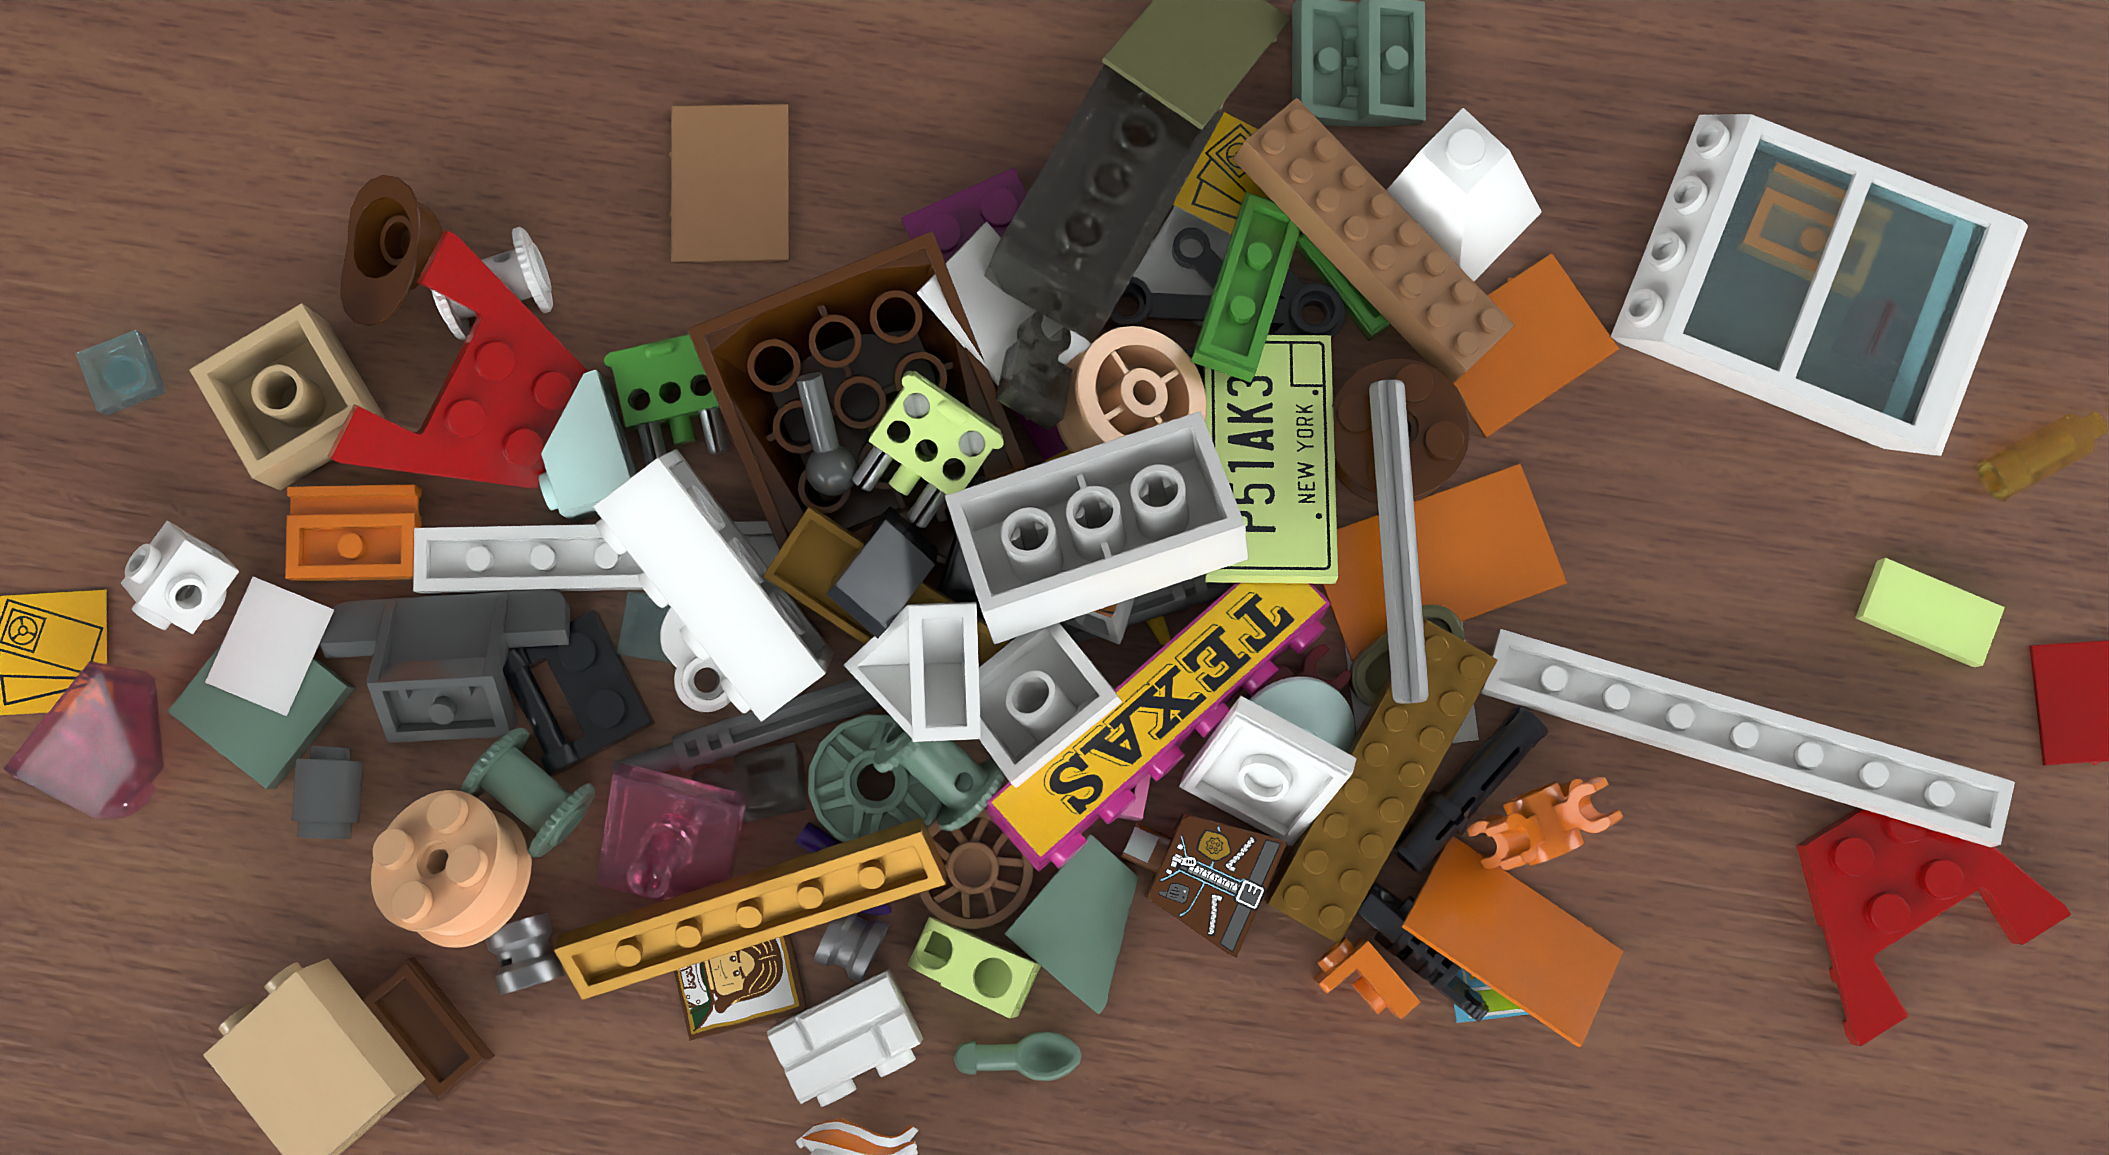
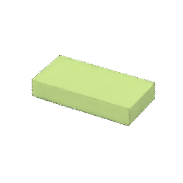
M1883 558L1876 562L1855 618L1971 667L1983 666L2005 607L1895 561Z

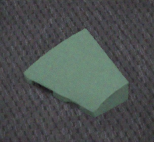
M1089 834L1086 838L1087 844L1057 871L1048 884L1005 932V935L1099 1015L1107 1004L1138 876Z

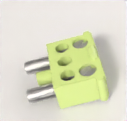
M907 371L902 379L904 387L869 437L868 441L874 447L856 471L852 480L858 486L881 452H885L862 486V489L871 491L894 458L901 463V466L889 482L894 489L908 496L920 477L929 482L907 514V518L911 523L916 520L936 489H939L916 524L918 527L926 528L944 502L945 496L964 490L992 449H1000L1003 446V435L999 428L916 371ZM894 421H903L909 426L910 433L904 437H896L890 432L889 425ZM929 439L937 445L938 449L934 454L925 456L917 450L916 445L921 440ZM957 458L964 463L965 467L960 473L951 474L945 470L943 465L947 460Z

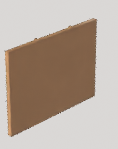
M789 105L672 106L671 152L669 153V157H671V212H669V217H671V263L789 261Z

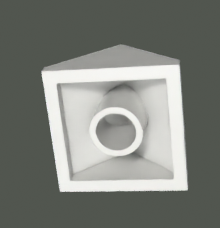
M1060 623L1016 637L979 667L981 739L979 740L1010 783L1017 788L1122 703V701Z

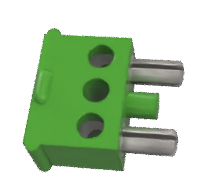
M689 334L610 352L604 358L605 365L613 370L625 426L634 432H639L646 466L656 459L649 428L656 457L658 458L667 454L660 425H670L674 445L686 444L696 441L691 418L699 416L708 453L713 455L719 454L710 414L713 417L721 453H725L730 449L723 415L713 390L711 389L705 396H698V385L702 381L708 380ZM674 387H680L681 396L679 400L674 403H668V392ZM649 394V406L644 410L638 411L636 407L638 398L641 395Z

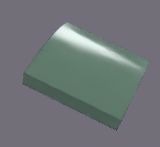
M1296 0L1292 4V101L1298 98L1325 126L1419 125L1426 121L1425 1L1361 0L1359 3L1340 0Z

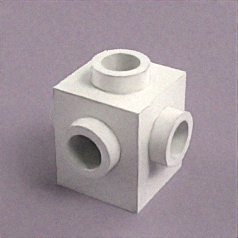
M167 520L150 544H143L132 554L125 567V578L121 584L136 602L132 607L133 612L142 619L162 630H166L173 623L194 634L203 620H209L220 610L226 598V589L239 573V570L221 551Z

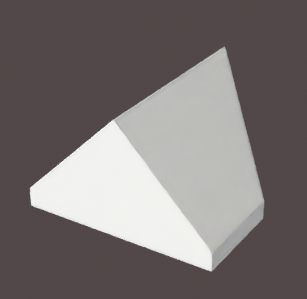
M976 602L907 605L899 612L887 630L878 639L874 636L844 664L849 672L913 739V742L981 739Z

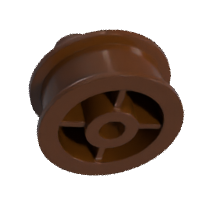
M1405 358L1377 361L1353 374L1344 383L1333 400L1335 476L1342 485L1356 496L1378 504L1369 387L1371 383L1381 380H1400L1405 385L1413 499L1417 501L1439 488L1460 466L1470 440L1468 409L1454 383L1445 374L1429 364Z

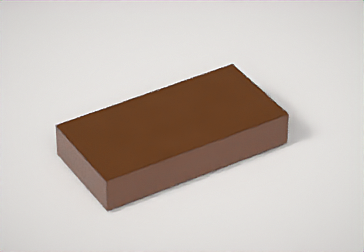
M415 957L406 959L361 998L425 1078L423 1084L438 1102L446 1099L495 1057Z

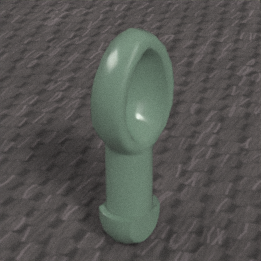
M1050 1031L1033 1032L1022 1038L1017 1044H977L976 1040L964 1042L958 1045L953 1056L957 1070L964 1074L977 1075V1071L1017 1070L1023 1076L1038 1081H1051L1064 1077L1080 1064L1082 1058L1079 1046L1070 1038Z

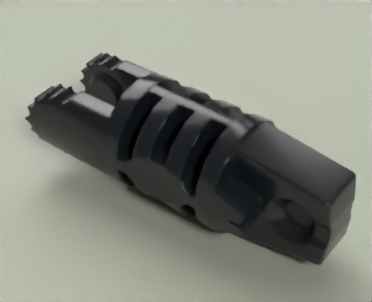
M1375 882L1357 911L1360 916L1378 930L1374 939L1393 956H1397L1402 963L1422 979L1431 983V986L1470 1017L1480 1022L1490 1011L1488 1009L1489 1006L1479 993L1471 989L1469 985L1456 976L1461 967L1402 928L1416 899L1409 895L1405 901H1402Z

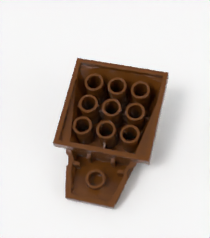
M933 231L689 327L687 331L779 551L810 505L865 542L868 540L872 525L891 506L938 548L936 564L923 580L935 589H938L956 532L946 499L926 528L916 526L918 520L938 493L939 489L937 488L916 520L911 523L907 518V514L929 482L920 477L908 496L894 489L889 482L901 466V463L894 458L871 491L863 490L862 486L885 454L883 451L858 486L854 484L850 490L837 496H827L817 492L810 485L806 476V463L814 450L796 379L802 375L815 372L822 373L839 445L852 452L857 460L858 469L874 447L868 441L869 437L904 387L902 379L907 371H916L1001 430L1003 446L1000 449H992L976 472V475L994 480L1027 469L988 369L966 347L964 348L917 294L921 287L935 274L951 313L983 359ZM894 421L889 425L890 432L896 437H904L910 433L909 426L903 421ZM929 439L921 440L916 445L917 450L925 456L934 454L938 449L937 445ZM951 458L943 465L945 470L951 474H958L965 467L964 463L957 458ZM971 481L965 489L970 488ZM977 611V616L985 621L983 613Z

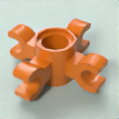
M1593 777L1585 782L1582 779H1574L1560 785L1557 781L1543 785L1503 803L1502 805L1507 816L1491 814L1473 823L1467 829L1470 837L1486 833L1488 837L1492 836L1497 845L1495 853L1481 860L1483 868L1491 869L1501 865L1503 870H1510L1528 863L1529 865H1536L1551 860L1585 843L1579 830L1599 833L1619 822L1623 818L1620 810L1602 814L1593 807L1591 802V795L1609 785L1606 778Z

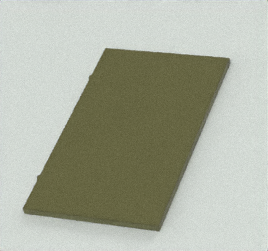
M1153 0L1104 56L1102 62L1203 130L1218 110L1223 109L1222 104L1270 44L1277 41L1276 37L1289 22L1290 17L1265 0Z

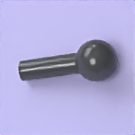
M822 373L805 374L798 377L796 382L814 450L806 463V476L810 485L817 492L827 496L841 495L850 490L855 484L852 478L858 470V463L850 450L839 445Z

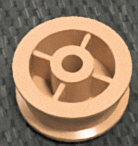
M1127 326L1116 328L1103 334L1087 350L1075 356L1061 371L1053 394V413L1057 429L1070 452L1075 453L1201 411L1205 421L1206 394L1198 369L1194 363L1190 362L1191 358L1173 340L1157 331L1144 327Z
M444 790L428 794L406 807L392 821L387 830L382 832L376 839L373 846L374 859L371 870V886L374 900L381 913L390 922L403 929L418 932L423 938L436 945L448 948L474 945L497 932L519 907L526 893L531 875L532 858L528 853L530 847L524 831L514 820L501 812L491 810L484 802L469 793L457 790Z

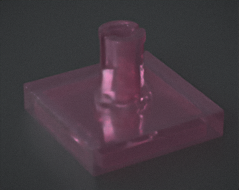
M620 762L612 775L596 885L664 901L732 879L747 794Z

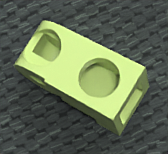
M930 916L907 964L912 969L940 982L941 986L1009 1019L1019 1016L1041 967L1040 964L1028 956L1011 951L962 928Z

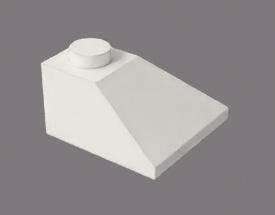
M1464 108L1422 148L1386 190L1473 281L1542 212L1510 150Z

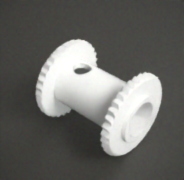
M521 227L514 228L512 230V238L515 249L482 259L481 261L520 301L533 297L538 308L543 313L550 312L553 308L552 287L543 258L526 230ZM431 290L436 306L456 338L465 340L471 330L468 318L476 316V314Z

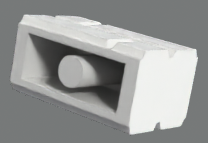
M890 968L773 1026L767 1031L768 1038L781 1065L784 1067L785 1074L798 1101L802 1104L817 1097L821 1107L855 1091L857 1088L852 1078L873 1067H876L880 1077H883L913 1062L916 1058L911 1048L919 1045L923 1040L921 1031L905 1002V998Z

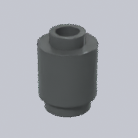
M311 746L310 759L296 758L291 820L298 821L297 837L351 839L352 823H359L364 766V761H350L351 748Z

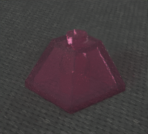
M89 661L3 769L14 778L94 818H124L134 814L153 794L155 786L152 782L164 768L156 679L143 670Z

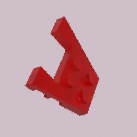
M443 230L417 283L473 311L476 314V320L421 428L417 432L409 431L354 404L327 456L343 464L537 489L539 485L538 476L546 471L541 453L583 374L589 371L457 235Z
M1862 808L1854 809L1796 845L1817 926H1821L1823 929L1832 967L1828 969L1832 982L1837 983L1846 1017V1020H1842L1845 1034L1850 1043L1856 1046H1863L1909 1017L1906 1009L1876 964L1875 955L1976 891L1980 893L2012 944L2024 945L2072 915L2061 901L1997 848L1984 846Z

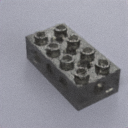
M1104 64L996 246L984 277L1006 294L1093 343L1114 310L1223 114L1217 111L1203 130H1201Z

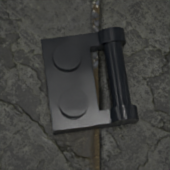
M595 610L570 622L569 645L519 647L508 652L507 660L502 669L505 680L510 684L545 754L540 760L550 777L571 769L655 724L599 612ZM545 661L548 662L585 735L574 742H567L531 671L532 668Z

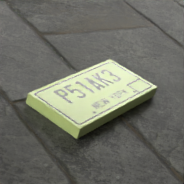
M1267 335L1258 368L1251 383L1203 366V385L1206 394L1205 424L1245 523L1248 560L1206 573L1205 582L1336 584L1338 579L1331 336Z

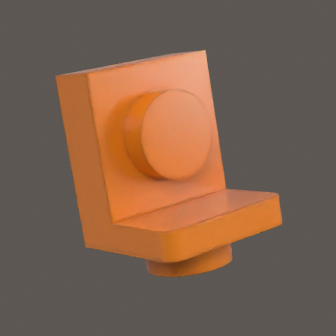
M1346 937L1342 938L1339 944L1335 943L1316 962L1322 970L1313 977V980L1326 994L1356 970L1361 977L1352 985L1377 1014L1387 1007L1391 1013L1402 1019L1421 1003L1372 944L1362 937H1359L1352 944Z

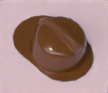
M381 175L369 180L358 192L350 210L348 242L341 275L340 298L345 313L353 322L372 326L382 323L399 309L409 290H414L420 285L417 281L442 234V227L436 215L424 204L417 201L412 188L399 177Z

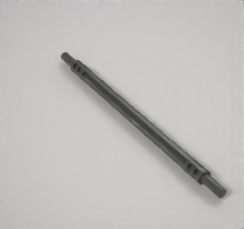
M1205 574L1137 596L1134 599L1126 627L1175 611L1181 612L1197 604L1202 605L1211 602L1212 599L1221 597L1236 583L1205 582ZM1060 622L1076 644L1098 637ZM854 678L795 697L762 722L752 711L734 718L717 721L709 726L704 725L695 728L687 733L682 732L673 735L672 743L614 761L615 775L622 786L681 767L683 772L696 769L697 766L708 765L725 757L730 758L739 755L740 752L882 706Z

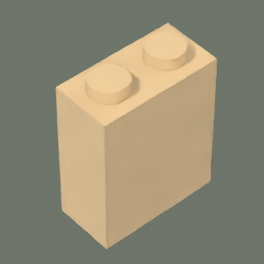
M329 958L302 968L296 962L275 975L264 987L270 995L257 1007L252 1003L248 1004L226 1019L218 1028L223 1037L203 1054L282 1155H340L425 1080L423 1075Z

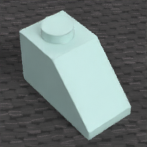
M597 370L583 374L541 453L547 471L538 476L544 499L551 511L559 509L560 514L573 523L599 515L593 506L637 474L609 382Z

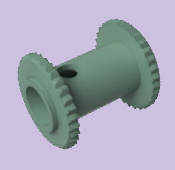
M897 722L881 741L873 759L875 768L881 773L887 772L894 767L896 768L901 764L942 801L943 806L938 814L937 824L945 831L959 829L974 819L988 805L987 801L999 791L1006 777L993 758L979 765L953 740L913 742V739Z
M515 728L494 742L480 756L463 782L461 791L477 798L481 794L483 795L485 791L488 792L517 818L528 825L536 833L528 853L533 858L542 857L562 843L578 826L595 797V787L587 783L573 794L566 791L522 753V749L529 738V733L524 728Z

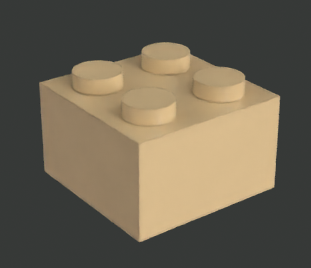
M303 303L189 369L252 479L280 491L333 460L327 455L354 404L385 418L329 322Z

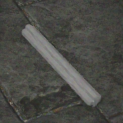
M1381 380L1371 383L1369 395L1392 696L1394 701L1400 704L1421 703L1427 700L1429 691L1405 385L1400 380Z

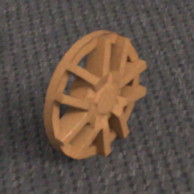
M985 808L975 817L980 818L971 841L965 837L960 829L951 831L960 842V846L952 854L932 839L939 855L947 862L944 866L953 886L934 898L929 893V890L918 893L925 906L936 917L950 925L965 929L990 927L1011 916L1025 900L1033 878V865L1022 853L1023 859L997 856L1008 839L1004 832H1002L993 848L980 843L988 819L994 822L987 815V809ZM938 820L928 827L932 838L942 830L937 824ZM999 866L1023 867L1021 884L1016 885L998 880ZM991 887L1014 892L1016 895L1013 900L997 912ZM961 891L962 917L943 909L939 903ZM983 892L989 915L982 918H971L970 894Z

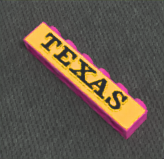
M1312 583L1234 584L1114 690L1122 703L1020 786L1015 788L1010 782L987 801V815L1038 872L1050 861L1057 868H1061L1087 844L1088 841L1081 835L1100 817L1107 825L1113 822L1136 800V797L1130 791L1148 774L1155 781H1158L1184 757L1185 754L1178 748L1196 731L1203 738L1214 732L1230 711L1226 706L1227 703L1243 689L1250 696L1261 690L1279 672V669L1273 662L1291 647L1298 655L1308 648L1326 629L1319 621L1323 618L1330 602Z

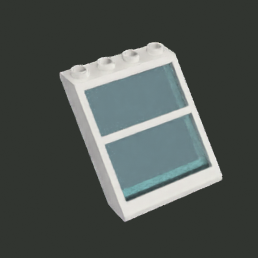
M1699 115L1611 338L1620 344L1880 448L1941 456L2028 225L2019 218L1755 115Z

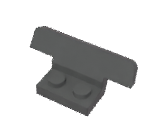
M553 589L344 601L332 608L334 612L320 641V645L325 658L373 656L367 686L387 743L502 737L515 729L518 722L502 670L508 657V649L569 645L570 606L563 595Z

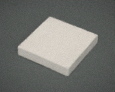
M1240 696L1187 767L1179 787L1262 832L1287 842V845L1292 847L1352 775L1357 758Z

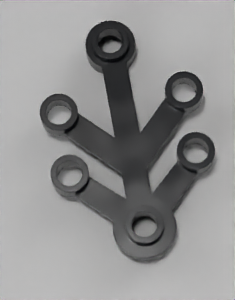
M1193 227L1181 230L1173 241L1172 255L1174 260L1183 268L1194 269L1214 290L1223 261L1210 248V240L1202 230ZM1186 239H1195L1201 244L1203 252L1195 258L1186 257L1180 251L1179 245ZM1288 267L1280 293L1281 299L1278 300L1271 325L1282 326L1273 335L1331 336L1332 340L1341 330L1345 320V305L1341 296L1336 290L1324 283L1311 282L1304 284ZM1126 275L1113 279L1104 289L1102 313L1106 321L1115 328L1127 326L1140 327L1147 319L1203 322L1212 295L1151 293L1144 281L1137 277ZM1122 297H1130L1136 301L1138 310L1131 316H1123L1116 311L1114 304ZM1310 305L1320 308L1324 315V321L1317 325L1307 323L1302 317V309ZM1196 344L1189 350H1184L1190 358H1192ZM1195 364L1203 380V366Z

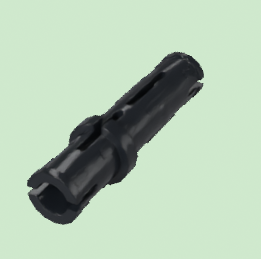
M1517 705L1512 710V713L1503 721L1502 725L1482 744L1439 793L1433 790L1424 799L1427 806L1409 827L1400 834L1392 849L1394 854L1412 870L1421 874L1439 850L1456 833L1461 835L1465 833L1472 825L1469 818L1478 810V807L1518 766L1527 753L1549 733L1541 720L1526 708H1521L1520 705Z

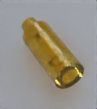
M2091 412L2082 418L2074 414H2066L1979 462L1977 466L1979 478L1991 496L1999 501H2006L2093 453L2095 449L2094 440L2108 432L2107 423L2097 412Z

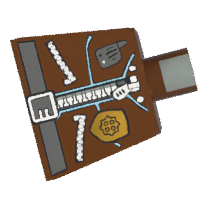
M1181 814L1171 837L1136 822L1121 857L1155 872L1146 891V898L1227 954L1237 958L1287 842L1203 818Z

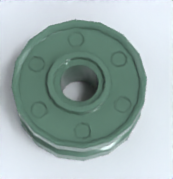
M865 714L839 724L820 742L809 766L808 795L816 817L836 839L842 842L866 836L921 817L928 829L935 821L943 803L901 764L891 769L896 779L895 788L887 799L870 801L862 795L860 789L862 775L869 768L874 767L873 759L875 752L886 734L896 723L890 715Z

